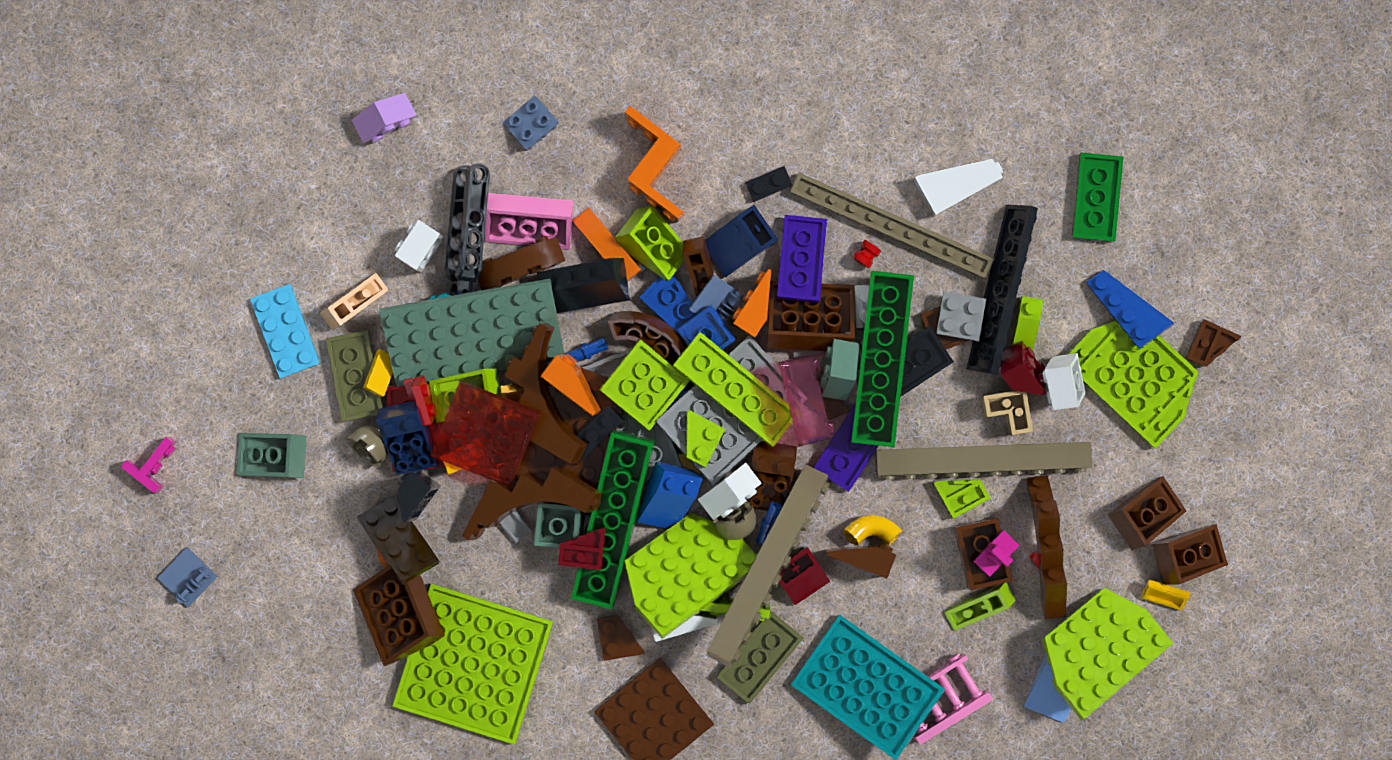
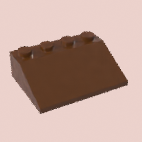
M770 281L767 348L826 351L828 346L831 347L834 339L854 342L855 285L821 283L820 302L814 303L777 299L778 281Z
M388 565L353 589L383 666L390 665L420 651L445 636L421 575L402 585Z

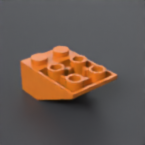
M770 269L766 273L763 271L760 273L755 281V284L758 286L754 291L749 290L743 300L746 303L744 308L741 309L739 307L732 317L734 320L733 326L750 335L753 339H755L767 320L771 279Z

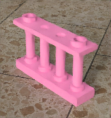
M959 653L953 655L948 659V664L928 676L933 681L937 679L940 685L946 689L945 693L953 704V711L946 715L945 712L941 711L938 704H935L931 711L935 716L934 720L936 722L929 726L923 722L914 735L920 745L993 700L987 690L983 692L978 689L964 667L963 662L968 660L965 654L961 656ZM953 668H956L972 694L970 696L972 699L966 703L960 701L944 675Z

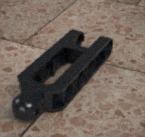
M482 163L471 166H459L453 174L445 273L451 281V296L455 295L456 289L458 295L471 293L472 285L476 283L481 273L490 171ZM476 168L482 171V178L480 180H477ZM463 170H467L466 182L461 179V172ZM474 211L479 216L476 223H473ZM460 212L463 213L462 224L457 221V215ZM458 233L461 234L460 246L455 242V236ZM472 233L477 237L473 245L471 244ZM470 254L475 258L472 266H469ZM455 255H459L458 267L453 263Z

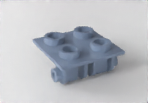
M534 96L507 118L503 124L516 137L525 150H528L529 148L532 149V146L538 140L542 141L541 138L543 136L546 137V133H549L554 128L556 129V125L559 122L541 101Z
M713 275L689 310L697 315L712 304L726 323L728 317H732L731 313H735L734 309H736L740 302H743L744 294Z
M186 547L162 572L158 579L177 596L175 599L179 603H184L189 607L218 576Z

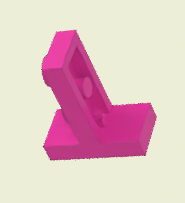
M165 437L142 468L131 460H125L121 468L153 493H159L164 486L155 480L151 474L156 475L163 466L161 464L162 460L165 457L169 458L176 449L174 445L177 442L171 437Z
M1002 530L973 562L990 577L1001 564L1008 566L1013 561L1010 555L1019 544Z

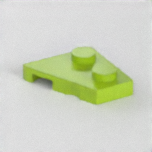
M687 410L685 458L705 468L725 429L691 410Z
M980 479L933 482L952 519L991 499Z

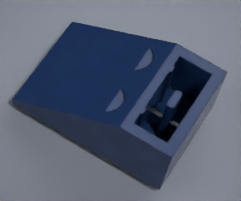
M752 205L705 239L710 257L726 278L777 243L778 238L756 206Z
M416 400L380 408L376 422L396 475L436 467L437 460L429 425H423Z

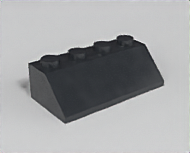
M609 258L537 272L538 281L551 280L557 313L630 301L624 258Z
M422 471L405 473L398 482L401 485L397 491L402 521L408 523L417 520L441 487L440 484Z

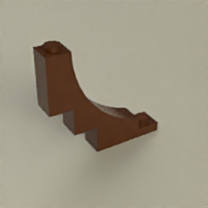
M552 468L545 483L531 474H521L514 488L501 480H490L462 537L467 540H476L484 533V526L496 527L504 518L516 510L538 502H557L577 508L584 513L593 512L601 503L600 497L602 493L562 468Z

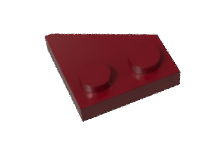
M602 527L561 542L558 565L601 570L606 528Z

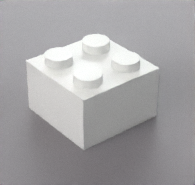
M418 220L417 223L413 222L408 228L407 233L409 235L405 241L401 240L396 246L395 251L397 253L395 256L417 271L422 272L443 241L444 236Z
M1078 354L1052 356L1043 371V380L1045 383H1048L1049 391H1047L1049 404L1052 403L1053 410L1079 407L1086 392Z
M745 463L700 497L698 501L713 520L720 515L724 518L733 509H737L756 494L755 488L761 482L747 463Z

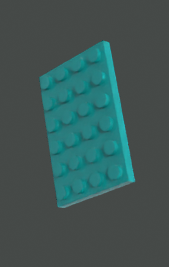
M840 614L791 684L894 760L900 757L946 690Z

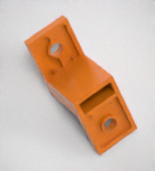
M629 105L625 111L626 123L635 130L638 127L643 130V136L654 143V145L628 177L627 181L630 184L628 187L637 196L643 194L646 197V202L655 209L660 207L663 210V215L671 222L674 220L679 222L684 216V212L652 187L681 151V144Z

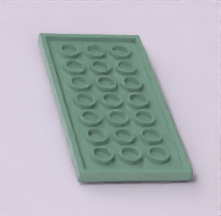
M550 279L380 308L381 321L396 387L404 386L405 379L425 376L426 383H429L431 380L481 369L506 370V366L511 359L523 357V350L526 345L530 344L533 338L532 332L539 323H548L555 327L549 341L546 363L550 362L551 357L555 358L556 355H564Z

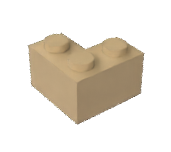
M1011 391L981 396L984 418L1005 415L1009 435L1033 432L1027 393Z

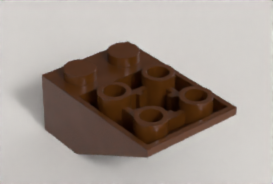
M761 441L753 448L750 469L761 484L755 488L757 493L746 502H749L750 506H753L754 509L768 511L771 502L782 506L785 504L791 491L797 446L776 443L774 447H771L765 441Z

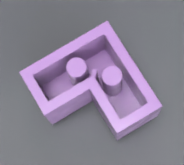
M402 93L374 102L352 119V122L363 143L371 140L375 143L384 138L383 134L395 130V127H399V129L407 127L411 124L410 120L417 115L406 93Z

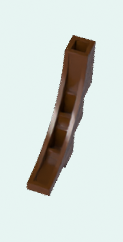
M539 323L532 332L533 338L530 344L526 345L523 350V357H514L508 362L505 377L525 388L518 397L516 408L537 420L530 427L528 439L567 463L576 464L579 463L588 444L577 437L564 424L551 400L547 381L541 377L546 370L548 345L555 327L548 323Z
M1048 475L1026 478L1037 540L1041 607L1044 619L1066 617L1067 580L1063 569L1064 549L1059 534L1060 514L1057 502L1053 498Z

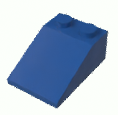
M655 462L636 522L671 528L683 519L695 501L703 478L693 469Z

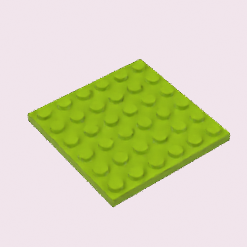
M431 583L428 595L445 636L432 645L408 656L392 707L515 745L554 621Z

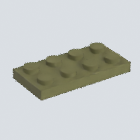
M369 330L326 338L342 422L377 416L379 409L384 408L382 397L363 389L374 360Z
M770 610L769 619L765 618L764 621H761L752 632L749 642L747 644L743 643L740 649L742 655L737 664L733 662L731 668L725 665L716 677L750 704L804 637Z

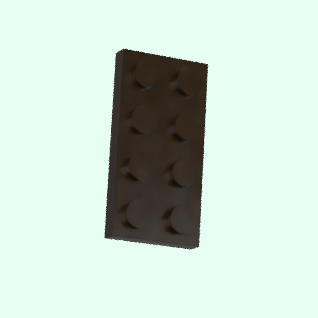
M394 495L357 516L359 523L402 585L439 564V559L414 523L402 521L400 504Z

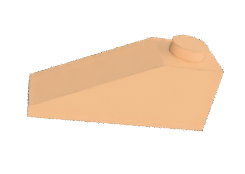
M375 273L321 311L320 314L333 330L387 292L388 289L377 273Z

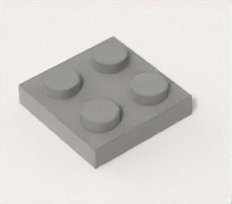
M943 292L936 334L979 341L986 299Z

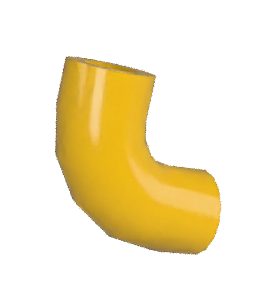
M873 514L859 517L843 530L846 539L855 546H858L868 536H876L890 546L903 532L891 520Z

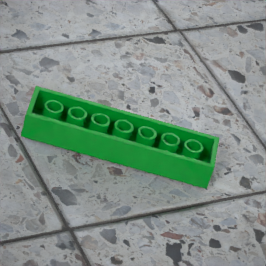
M871 271L852 443L895 447L914 275Z
M617 430L611 432L597 488L602 493L600 497L601 503L591 513L587 533L602 527L606 528L602 569L578 568L571 599L613 609L615 606L655 440Z

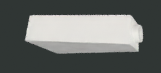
M993 159L918 175L913 180L933 216H936L1003 178L1001 175L1003 170L998 162L995 163Z

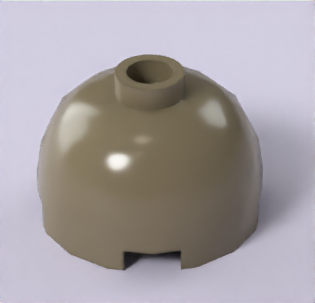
M359 427L347 438L349 440L348 444L353 451L360 457L363 455L370 459L369 464L379 467L388 456L379 427Z
M745 502L737 509H733L726 517L722 518L720 515L713 522L718 533L725 539L746 540L755 529L757 519L753 506H750L749 502Z

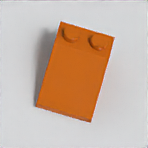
M569 354L556 355L541 377L592 416L599 414L601 409L581 368L576 365L578 361Z

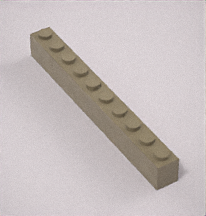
M1091 442L882 449L875 451L876 475L881 476V480L894 479V475H903V479L916 478L915 474H924V478H937V473H945V477H958V473L967 472V476H980V472H988V476L1001 475V471H1009V475L1022 474V470H1031V474H1044V469H1052V473H1065L1067 468H1073V472H1086V468H1092Z
M805 464L707 650L708 657L730 668L733 662L737 664L742 655L740 649L743 643L747 644L752 636L750 630L753 624L757 625L761 619L762 613H760L763 605L767 606L770 602L772 595L769 593L773 586H778L782 578L779 575L782 568L786 569L792 558L789 556L792 549L796 550L801 542V538H799L801 532H806L811 522L809 520L811 513H816L820 505L818 500L821 494L825 495L830 486V483H827V474Z

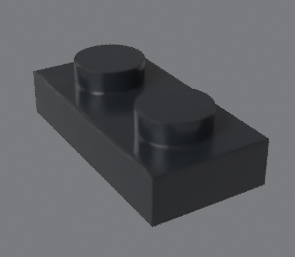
M785 166L745 182L753 203L793 186Z

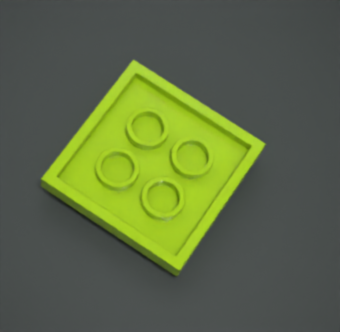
M638 340L599 390L650 431L655 425L656 420L663 415L690 380L642 340Z

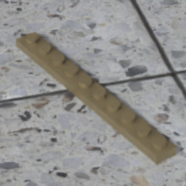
M800 172L790 191L794 195L981 278H986L994 260L987 255Z

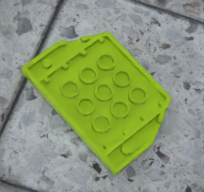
M1113 321L1089 330L1068 353L1078 354L1083 382L1154 449L1185 418L1198 371L1160 335L1139 350L1120 325Z
M690 513L625 560V568L634 607L663 639L747 576L757 555L743 539H725L718 533L713 521Z
M1106 588L1100 590L1042 638L1044 649L1047 652V662L1051 666L1053 674V685L1081 721L1087 718L1173 644L1147 609Z

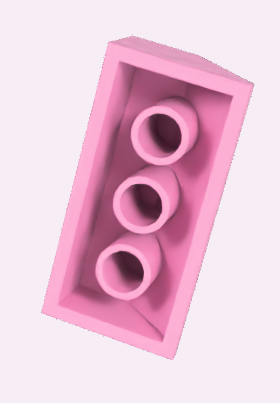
M488 193L485 242L530 246L536 244L535 240L547 236L548 239L557 237L561 249L570 250L573 201Z

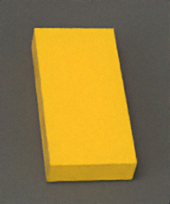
M381 349L377 350L363 389L379 397H384L393 374L389 353Z
M1148 580L1141 598L1182 611L1190 598V592Z

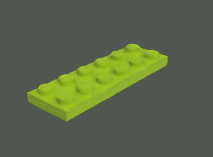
M701 332L696 335L672 365L771 447L775 446L800 414Z

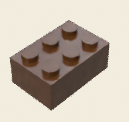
M993 517L954 526L968 590L972 591L1013 581L1009 565L1001 564L989 577L973 562L1001 532L998 518Z

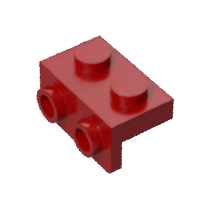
M425 376L405 379L404 386L409 402L416 400L424 426L432 424L437 411L435 404L432 402L429 384L426 383Z

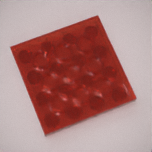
M460 380L430 456L511 487L541 412Z

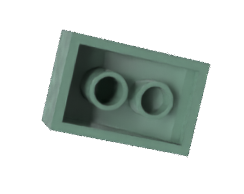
M239 433L237 475L304 478L306 436L296 434Z

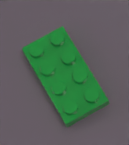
M1080 153L1072 238L1116 241L1124 157Z

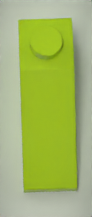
M1019 297L1011 346L1023 341L1027 347L1030 346L1034 350L1041 319L1043 299Z
M1003 583L946 610L944 613L953 630L956 631L1009 609L1016 599L1008 584Z

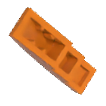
M587 208L573 220L574 224L603 259L624 258L627 282L641 271L590 208Z

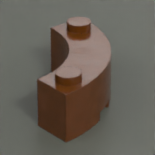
M547 236L535 240L536 244L494 260L492 258L483 260L481 273L477 279L481 291L503 287L529 273L531 275L566 261L557 237L548 239Z
M621 311L613 313L608 320L614 341L642 340L671 365L676 362L687 348L685 341L670 325L652 315L635 311Z

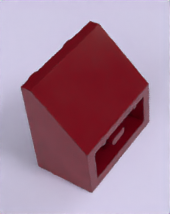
M1020 341L1004 350L1001 357V376L1011 389L1037 395L1046 394L1047 383L1043 380V371L1046 367L1041 361H1037L1030 346L1027 347L1023 341Z
M807 546L792 555L786 569L782 568L779 574L782 576L779 583L794 605H797L830 582Z

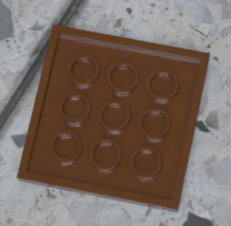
M661 657L594 711L632 760H671L714 725L713 721Z

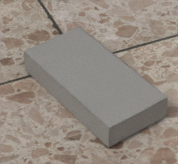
M517 510L499 523L516 544L532 531V528Z

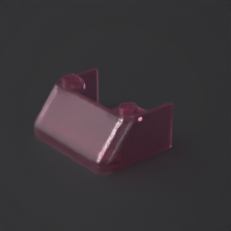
M812 355L778 362L777 366L780 368L796 434V446L800 447L832 439L831 434H835L832 421L828 422L816 373V371H820L817 358L813 359Z

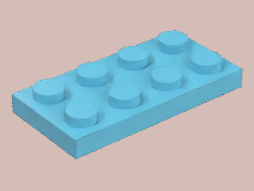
M291 284L250 299L280 379L321 364Z

